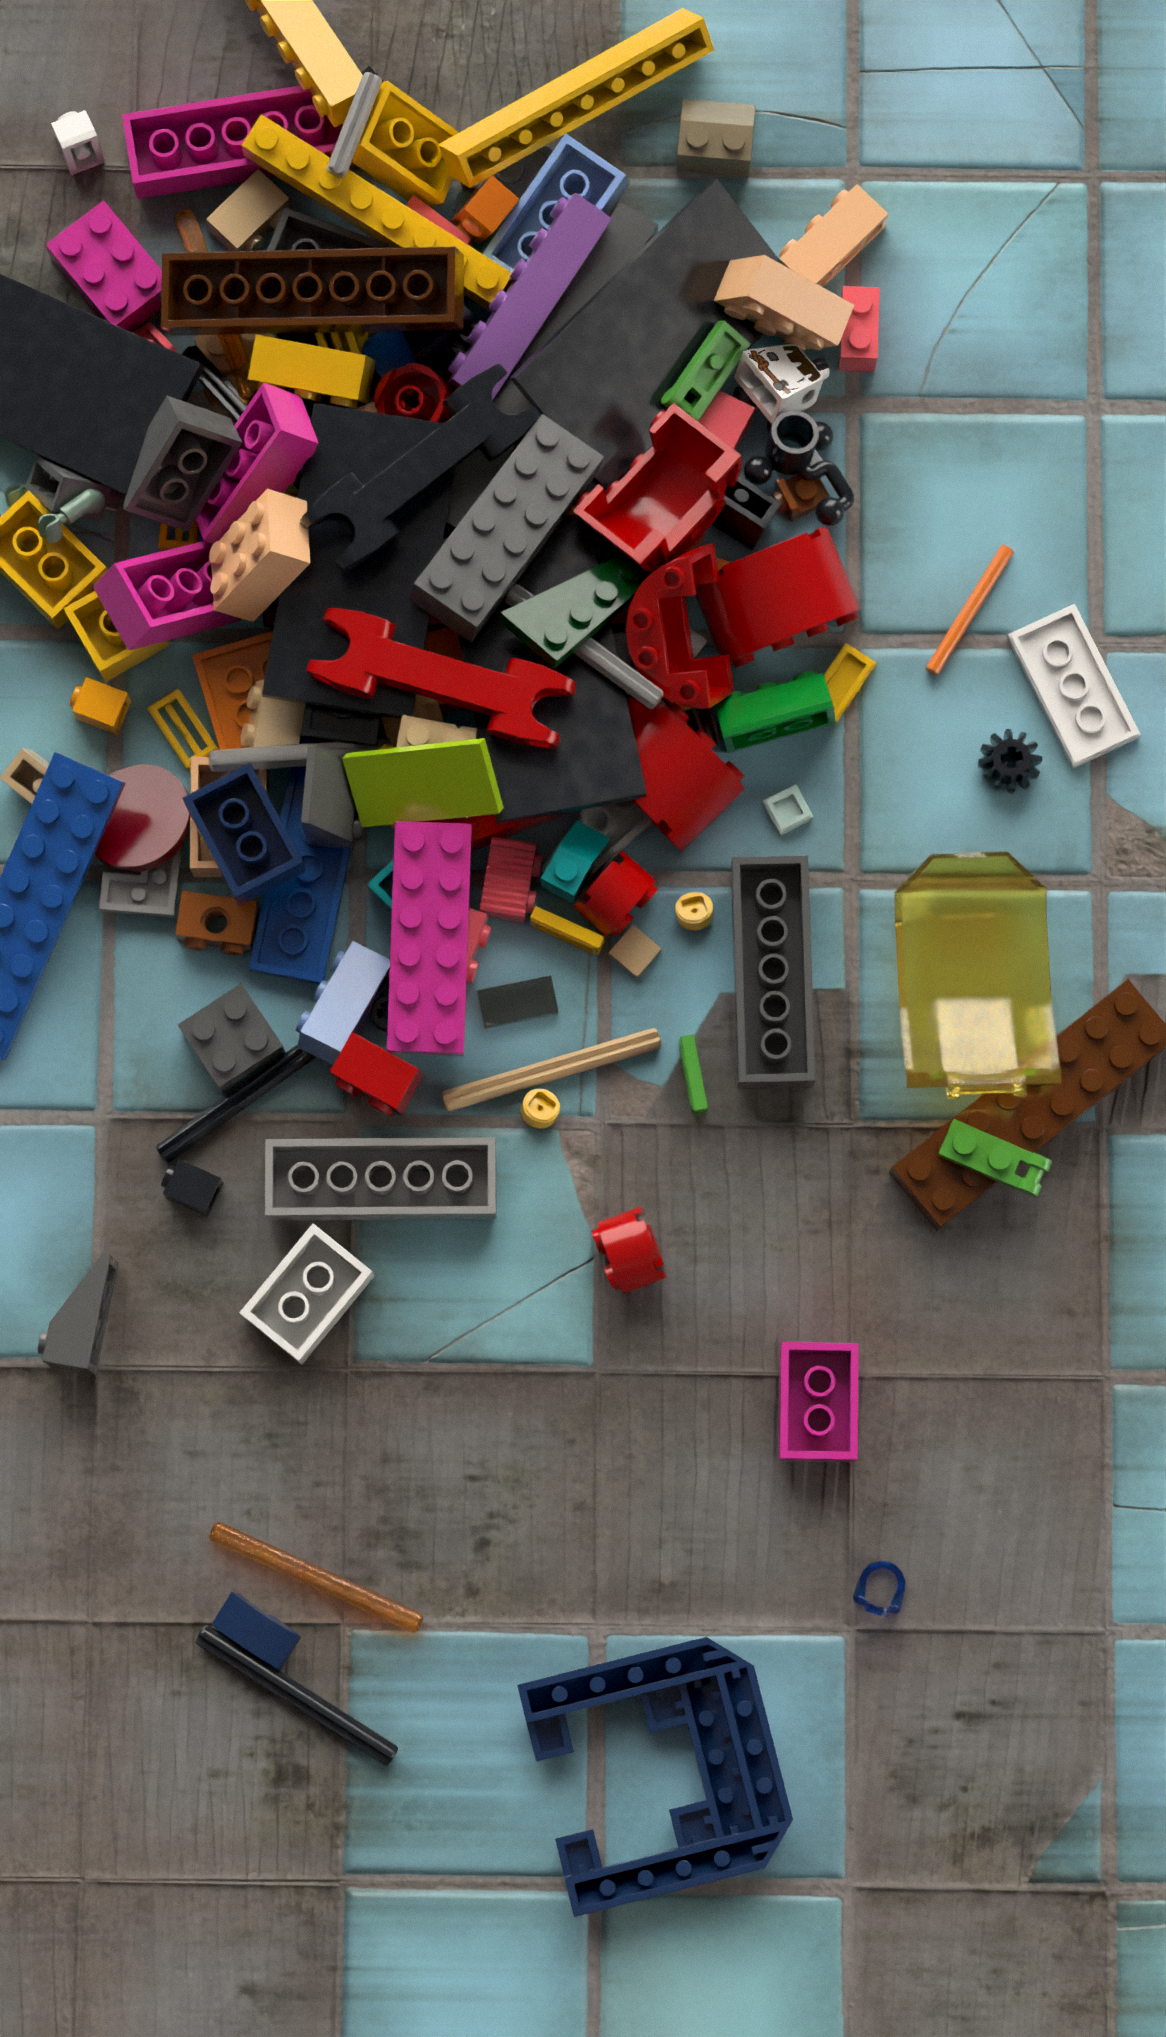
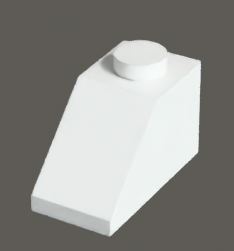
M86 110L79 113L75 111L65 113L56 122L51 123L71 175L105 163L97 134Z

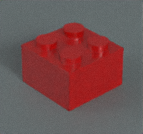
M351 1032L330 1070V1073L336 1078L334 1084L338 1086L337 1088L355 1098H358L360 1093L368 1096L369 1100L367 1103L391 1117L393 1111L403 1115L424 1077L419 1068Z

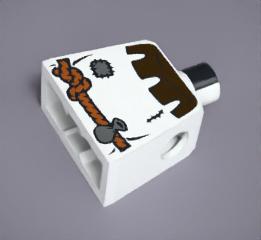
M786 344L743 351L734 379L770 423L773 424L775 418L781 413L789 410L803 411L816 402L823 380L829 376V366L825 359L820 357L809 360L797 345Z

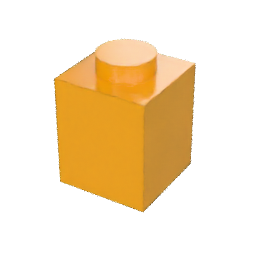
M86 677L83 685H77L74 689L70 706L73 707L72 712L76 720L118 735L132 701L128 692Z

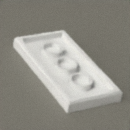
M1075 604L1007 635V640L1072 769L1132 742L1141 736Z

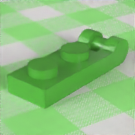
M725 320L718 321L676 383L663 395L661 404L668 409L674 403L698 421L741 359L743 351H746L751 343ZM688 391L696 396L691 403L684 399Z
M953 1119L937 1155L1032 1197H1038L1042 1188L1039 1184L1044 1173L1049 1172L1052 1161L1042 1155L1029 1152L956 1119ZM1019 1162L1029 1166L1025 1178L1014 1174Z

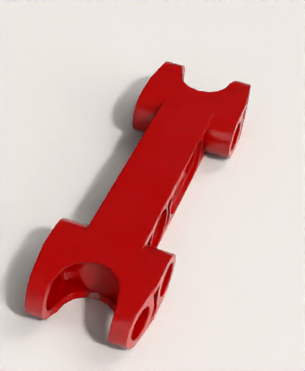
M339 608L326 609L322 620L323 623L346 635L350 640V645L346 654L340 659L334 661L310 660L306 673L312 678L339 691L368 699L374 697L377 684L381 683L489 715L491 718L486 731L495 737L520 745L557 748L561 737L560 734L539 723L533 717L532 711L536 702L543 697H572L577 684L567 676L543 665L518 658H510L505 674L392 641L396 625L386 619L360 611Z

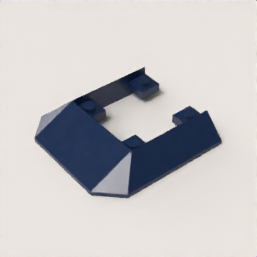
M703 1637L517 1685L536 1762L574 1752L566 1722V1713L640 1695L649 1733L687 1723L706 1798L704 1801L669 1809L678 1848L602 1867L593 1829L555 1838L574 1917L764 1869L792 1823L793 1817L754 1665L708 1637Z

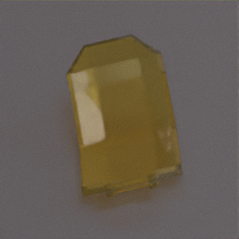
M1008 851L932 853L894 892L899 1013L907 1088L946 1087L948 1099H960V1095L999 1093H1013V1097H1025L1026 1084L1061 1083V1067L1059 1065L1051 1001L1046 887Z

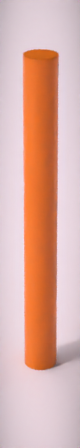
M1001 545L927 664L925 669L929 673L938 676L1012 557L1014 551L1008 546Z

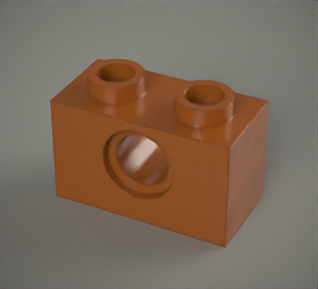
M182 891L175 936L178 942L184 943L183 947L186 949L205 951L206 946L220 947L221 953L227 955L243 956L244 951L252 952L260 909L257 901L250 900L238 906L235 898ZM215 917H222L227 920L226 928L216 934L207 930L209 921Z

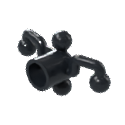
M740 385L734 389V398L754 408L757 407ZM789 410L781 413L775 418L773 424L768 420L767 431L769 436L765 446V457L754 456L745 463L744 475L746 480L754 485L765 484L771 478L773 470L784 475L798 474L806 481H814L826 475L839 498H823L817 503L815 514L821 524L826 526L837 525L843 519L844 512L852 506L854 494L839 468L833 462L823 460L817 452L826 450L832 444L833 432L831 427L826 423L816 422L809 414L798 410ZM791 440L798 443L801 448L787 447L781 441Z

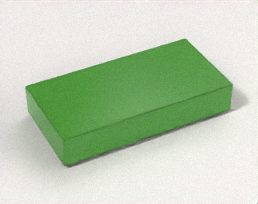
M694 1034L681 1036L678 1046L691 1114L694 1116L707 1114L708 1107Z

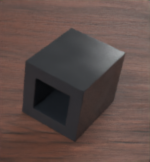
M179 1159L176 1167L171 1165L168 1167L161 1186L165 1187L163 1194L167 1199L208 1217L224 1182L220 1177Z

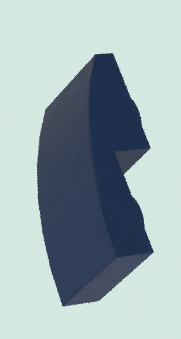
M235 1592L230 1593L211 1624L240 1646L280 1670L301 1638L300 1635L276 1617L265 1614L242 1595Z

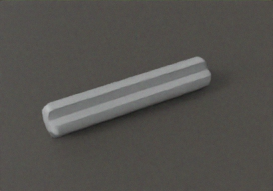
M365 72L361 78L327 166V171L330 174L340 178L345 177L349 170L382 84V79L373 73Z

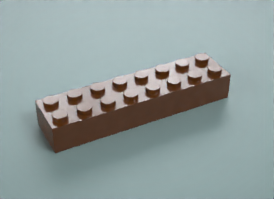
M455 246L162 253L161 328L173 336L463 330L464 255Z
M1127 979L893 1165L889 1174L933 1228L938 1231L998 1183L995 1180L937 1156L953 1119L1029 1152L1036 1153L1165 1050L1166 1024L1130 980Z

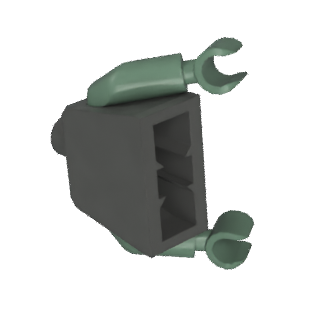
M40 455L36 456L30 476L26 479L27 484H13L5 490V498L9 507L29 490L49 510L59 513L45 514L39 518L40 537L46 536L49 543L61 540L63 536L62 524H71L80 517L100 520L105 509L117 510L122 500L121 493Z

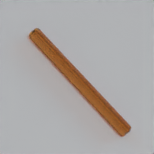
M188 208L177 212L174 215V221L186 253L209 252L195 214ZM240 334L218 335L239 394L243 400H247L250 403L258 391V383L248 380L250 360Z
M216 1522L209 1534V1539L212 1542L410 1632L416 1633L423 1621V1615L411 1608L224 1523Z

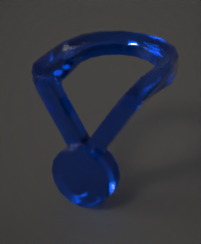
M878 1560L870 1563L863 1569L858 1579L853 1595L854 1601L865 1606L864 1611L883 1617H889V1613L897 1614L901 1609L905 1591L903 1572L890 1561ZM880 1568L888 1569L897 1578L898 1586L890 1606L879 1605L865 1599L867 1579L874 1570Z

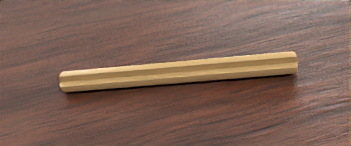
M651 1028L442 1092V1098L447 1111H453L659 1049L661 1047V1039L657 1029Z

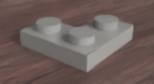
M183 846L165 863L150 870L141 871L140 875L103 872L99 902L100 912L175 918Z

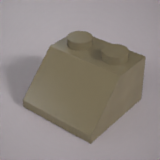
M683 99L676 171L749 177L755 105Z

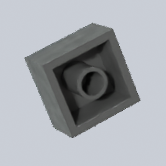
M242 983L178 1024L181 1032L222 1094L286 1053L283 1045Z

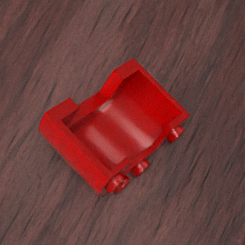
M674 403L666 412H659L652 420L649 434L653 446L645 455H638L630 465L629 472L620 481L613 482L606 492L599 484L591 492H585L578 499L573 510L577 518L648 572L657 570V564L659 563L665 565L683 555L703 536L727 502L724 499L727 485L731 487L736 485L742 463L741 454Z
M827 526L816 529L811 534L807 532L723 566L718 570L719 581L716 583L695 585V596L718 654L730 655V662L733 663L734 668L755 661L753 653L771 645L773 652L794 644L792 637L805 631L809 638L829 630L827 623L836 621L838 627L858 619L856 612L861 610Z
M714 543L694 548L651 573L636 591L628 610L626 623L628 648L638 672L663 691V697L682 706L699 709L711 708L734 692L730 655L694 658L685 596L696 595L695 585L719 581Z
M629 694L626 698L647 791V797L632 801L653 821L655 827L682 852L745 790L740 782L744 775L732 762L728 760L724 763L715 754L712 748L716 743L701 728L695 733L685 723L689 716L676 703L673 702L668 706L663 702L665 697L662 696L657 706L649 709Z

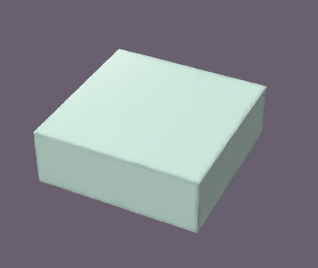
M797 784L763 800L762 804L779 836L813 820V815Z

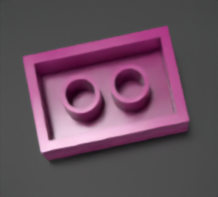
M104 200L45 244L52 262L100 319L131 332L161 309L162 270Z
M780 1343L778 1461L856 1462L858 1460L859 1343Z

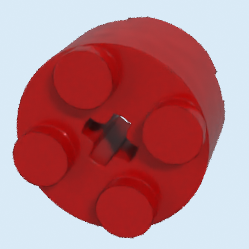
M409 363L400 368L390 370L382 377L375 391L374 405L377 413L445 423L453 416L442 403L455 390L452 385L447 383L445 378L427 366ZM415 402H419V405L413 408Z
M623 850L616 857L621 862L620 865L613 860L583 894L582 898L586 901V904L578 900L573 906L575 910L606 937L610 933L617 937L634 918L628 912L635 905L641 909L658 891V888L653 885L656 879Z
M641 1206L597 1222L598 1228L591 1231L598 1251L602 1252L603 1255L607 1254L610 1265L604 1268L611 1287L615 1288L616 1291L621 1289L623 1294L667 1279V1273L663 1269L660 1271L657 1269V1267L664 1265L652 1229L649 1224H645L644 1219L639 1220V1217L645 1216Z

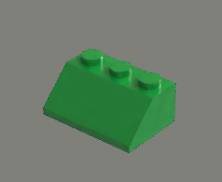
M814 671L799 673L793 676V681L779 685L778 681L763 683L756 687L757 691L745 695L742 694V691H735L715 704L728 753L836 723L834 707L823 673L815 675Z

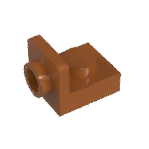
M799 475L785 481L783 477L775 480V493L771 494L772 497L782 502L778 509L779 513L783 514L786 512L791 522L814 511L818 502L823 498L830 497L820 478L814 481H806Z

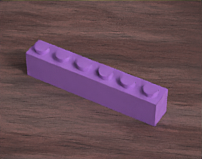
M576 192L568 197L567 200L564 197L559 199L550 213V216L554 218L547 231L541 228L531 241L529 246L534 250L527 261H524L522 258L518 261L509 275V278L514 281L506 292L500 290L490 303L488 308L493 313L486 323L480 320L469 335L468 339L473 342L466 354L459 352L451 362L447 370L452 375L447 383L458 389L477 374L496 364H501L507 371V374L493 388L492 400L494 399L612 220L610 216Z

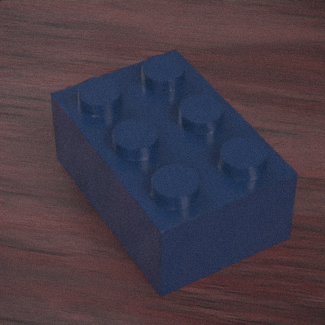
M251 763L182 798L238 906L306 871L297 849Z

